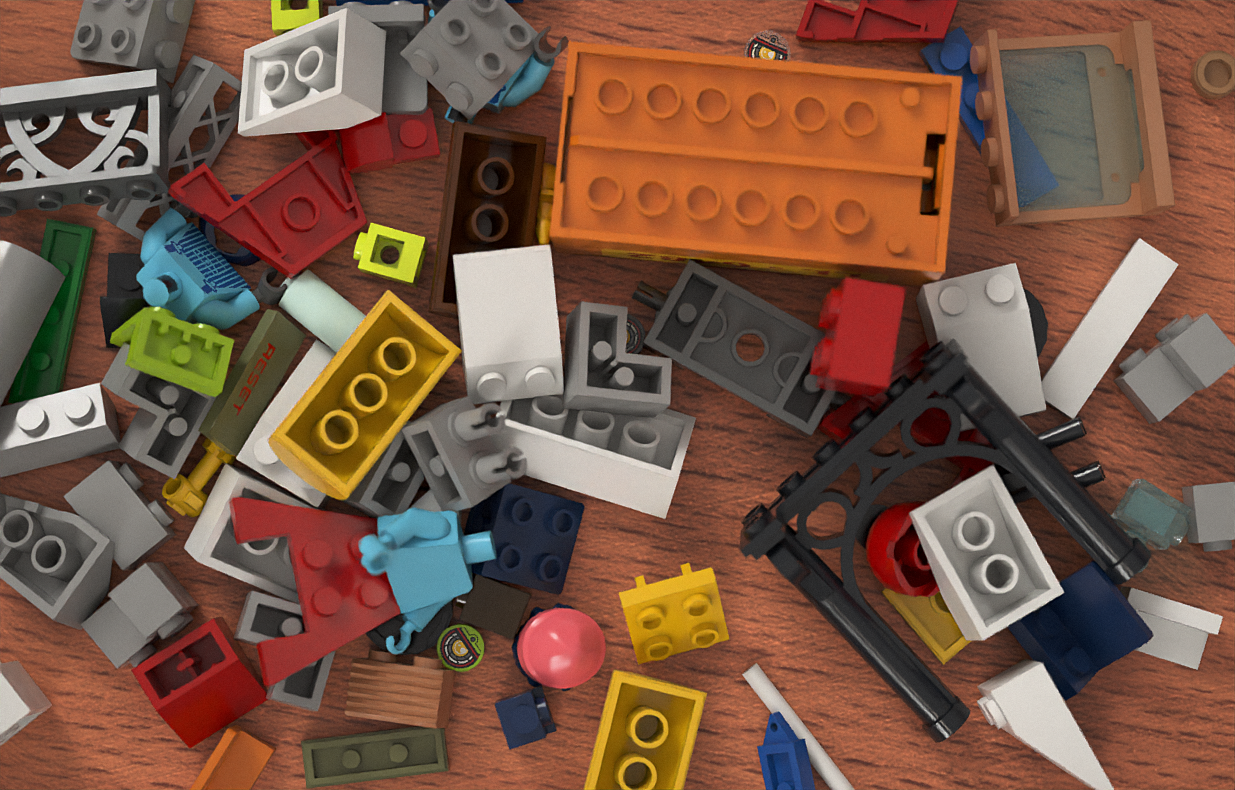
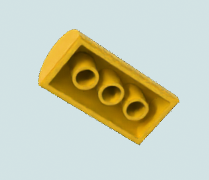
M387 290L268 438L269 446L291 471L309 485L330 497L345 500L462 350L390 290Z
M613 669L583 790H683L707 693L666 680Z

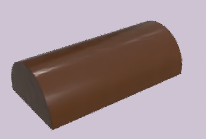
M458 121L453 122L429 313L458 319L453 255L533 246L547 137Z

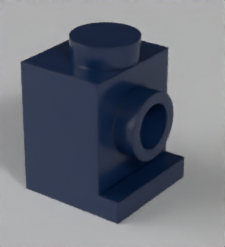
M542 685L499 699L494 703L509 750L546 738L547 734L557 731Z

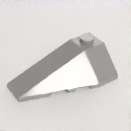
M0 493V578L52 620L82 630L81 624L95 612L109 592L114 542L81 516Z

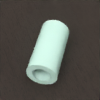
M309 269L292 279L287 277L282 285L286 284L288 287L283 293L279 306L336 353L366 317V315Z

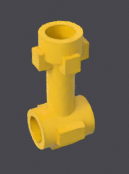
M208 438L202 444L207 452L190 475L185 478L183 475L177 474L175 479L170 477L163 486L162 495L167 499L166 504L182 516L186 514L189 517H197L201 514L208 499V495L202 489L222 463L231 465L236 459V456L227 454Z

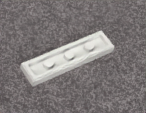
M1139 238L1135 241L1041 379L1046 404L1069 420L1075 418L1179 264Z

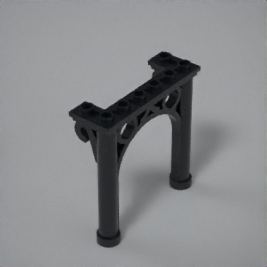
M954 338L946 345L942 341L933 345L920 359L924 365L910 378L904 373L894 380L888 389L884 391V394L888 397L874 410L869 406L861 410L848 424L851 431L838 443L832 438L821 446L812 456L816 463L803 475L798 471L789 475L776 489L780 495L767 507L763 503L755 506L742 519L741 523L745 527L740 531V552L746 558L752 555L756 561L765 554L777 570L799 590L923 722L922 729L936 743L942 742L954 734L967 720L971 710L940 680L868 603L859 589L853 570V549L862 519L873 501L891 482L908 470L935 459L953 456L982 458L1001 465L1012 472L1098 563L1103 572L1115 585L1123 584L1135 576L1147 564L1152 555L1151 551L1139 538L1132 539L969 364L962 347ZM934 390H936L940 395H942V394L944 393L946 396L944 397V396H939V395H935V394H934V395H930V394H931ZM933 407L945 410L950 416V425L943 442L924 444L912 437L911 425L917 417L921 416L923 411ZM960 414H963L992 446L972 441H957L962 426ZM900 422L901 438L906 447L912 450V452L902 455L900 448L892 453L882 454L870 449ZM853 463H856L859 467L860 477L853 489V493L859 497L854 505H852L847 494L841 490L827 487ZM871 466L883 469L873 478ZM832 501L843 506L846 511L843 532L823 537L810 532L806 525L807 518L820 504ZM797 515V530L795 531L788 522ZM841 547L840 562L843 581L812 548L826 550Z

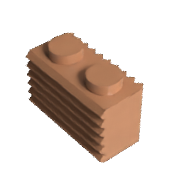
M369 649L368 658H353L345 715L435 729L448 727L455 670L442 668L443 659L414 656L413 664L396 662L397 654Z

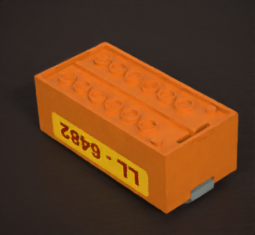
M569 41L550 226L551 241L556 253L687 265L690 259L706 267L845 279L846 277L869 282L921 287L925 284L937 282L945 273L962 77Z

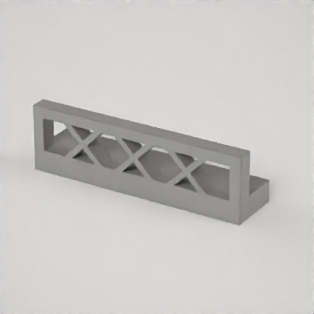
M194 54L171 90V107H168V171L170 168L183 165L185 175L203 163L210 169L239 121L242 85L240 80L215 63ZM222 82H224L238 93L228 109L215 112L213 97ZM207 125L209 141L204 149L191 152L189 143L191 133L194 128ZM139 143L134 151L137 161L130 159L125 168L143 166L148 158L147 148ZM169 193L157 194V196L149 200L113 199L102 205L97 215L143 241V236L146 232L136 227V224L145 209L159 205L160 215L162 216L169 208H177V200L171 197Z

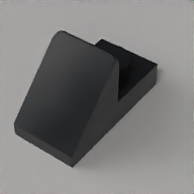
M108 254L107 296H100V308L107 348L120 349L121 347L110 343L112 333L143 308L154 307L145 300L143 287L136 278L137 273L145 266L140 258L141 254Z

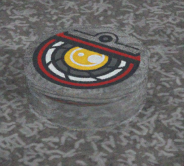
M761 31L754 34L747 41L743 57L790 61L791 51L788 42L782 35L774 31Z

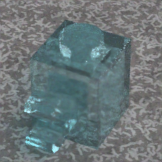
M1135 479L1111 516L1126 530V533L1132 539L1139 538L1145 546L1147 543L1157 550H1167L1170 544L1176 547L1186 535L1191 524L1186 518L1192 509L1145 479ZM1149 561L1138 573L1142 572L1147 567Z

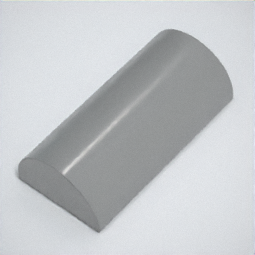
M0 240V406L65 279V276L55 266L42 257L3 240Z

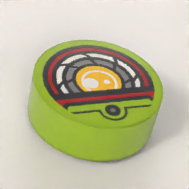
M468 624L450 626L443 631L437 642V654L439 659H443L442 664L456 672L473 669L480 663L485 653L483 636L476 628Z

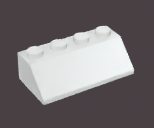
M563 394L501 401L500 407L502 410L496 414V417L505 415V426L500 433L490 435V439L497 452L509 447H517L524 453L521 456L511 458L512 461L526 458L527 468L523 475L663 519L666 518L696 417L667 408L654 418L562 408Z

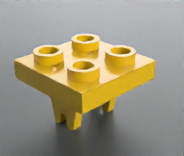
M689 563L680 565L681 576L646 585L643 575L634 577L637 588L619 592L638 665L649 661H660L671 655L697 648H707L715 643L730 640L712 567L692 572Z

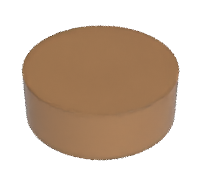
M1219 50L1210 51L1201 56L1191 69L1190 79L1194 90L1202 97L1211 100L1221 99L1235 90V58L1229 53Z

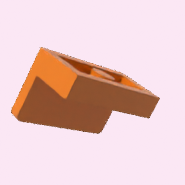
M235 724L226 730L190 790H252L276 748Z

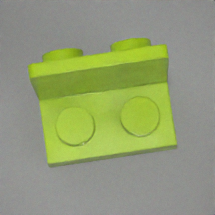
M145 307L112 333L111 344L121 347L125 342L130 345L125 366L212 397L222 393L234 339L220 335L217 328L207 324H190L175 318L173 312L164 308Z

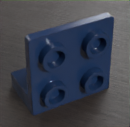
M508 483L470 508L464 536L491 531L496 549V559L472 564V573L557 595L561 594L584 512V505L576 501Z
M1091 561L1059 581L1064 591L1063 594L1007 626L1032 660L1041 662L1044 665L1058 692L1065 701L1078 694L1099 670L1148 643L1154 636L1147 624L1096 561Z

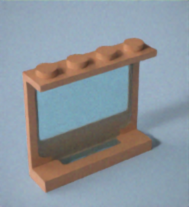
M1151 20L1132 21L1120 32L998 39L997 29L986 30L974 42V46L970 50V67L972 73L978 75L980 92L976 95L975 108L978 119L983 120L985 138L981 144V157L984 166L989 167L991 185L987 189V206L990 213L995 214L996 227L1154 216L1175 206Z

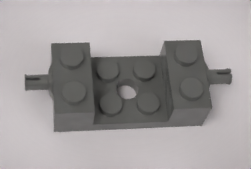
M690 259L675 286L666 294L641 280L637 289L653 298L635 290L632 299H636L656 311L654 324L643 342V348L659 357L672 358L673 365L682 370L684 368L689 369L767 413V417L805 438L812 436L825 412L830 408L837 410L852 398L843 392L816 388L818 376L810 375L813 350L815 346H818V342H822V338L825 337L823 332ZM744 335L757 336L762 341L764 347L761 358L753 362L741 359L736 351V344L739 338Z

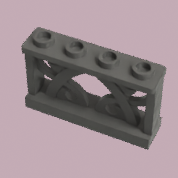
M157 69L0 88V128L6 127L13 142L0 148V166L13 156L19 154L23 156V158L13 161L6 173L10 177L16 172H23L22 180L0 183V217L12 216L19 210L38 209L42 211H56L61 209L63 205L79 203L100 206L113 199L149 200L154 198L155 194L168 193L170 181L168 180V107H171V89ZM141 110H148V134L134 130ZM110 114L108 118L104 119V122L112 125V127H105L95 123L96 116ZM79 118L90 133L104 139L89 156L68 170L48 159L37 148L54 140L63 130L67 119ZM50 122L48 128L43 132L35 127V123ZM127 141L140 143L147 148L148 158L143 166L120 169L121 163L126 159L137 161L134 153L125 147Z

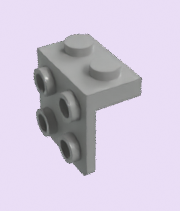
M84 0L70 51L71 56L80 61L126 67L135 71L157 69L165 82L174 83L195 0Z
M450 0L400 54L410 63L412 69L418 75L426 78L445 97L451 107L460 111L470 120L496 95L535 52L534 41L539 33L505 0Z
M394 1L389 5H365L360 2H347L341 6H328V15L348 8L386 31L381 112H386V115H421L425 113L428 108V80L418 75L412 69L410 63L400 54L427 25L424 4Z

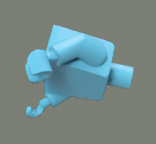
M410 508L403 514L378 517V538L374 535H368L360 542V552L364 555L361 559V564L373 575L386 571L401 614L405 613L402 616L405 623L399 629L401 633L400 641L394 646V638L392 636L387 637V650L392 654L404 652L410 644L413 631L421 632L443 606L455 597L470 592L473 588L472 564L496 559L495 543L491 531L464 536L458 515L453 511L432 512L419 508Z

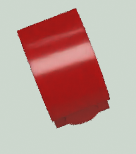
M432 108L427 109L421 115H386V112H381V116L347 129H338L344 166L350 175L389 169L395 164L440 157Z

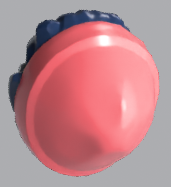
M557 603L553 609L548 610L539 607L533 608L529 619L526 620L524 625L520 626L511 646L515 664L520 672L527 677V681L531 686L538 687L543 685L549 688L561 689L562 691H568L591 679L601 668L606 652L605 637L599 625L587 614L561 603Z

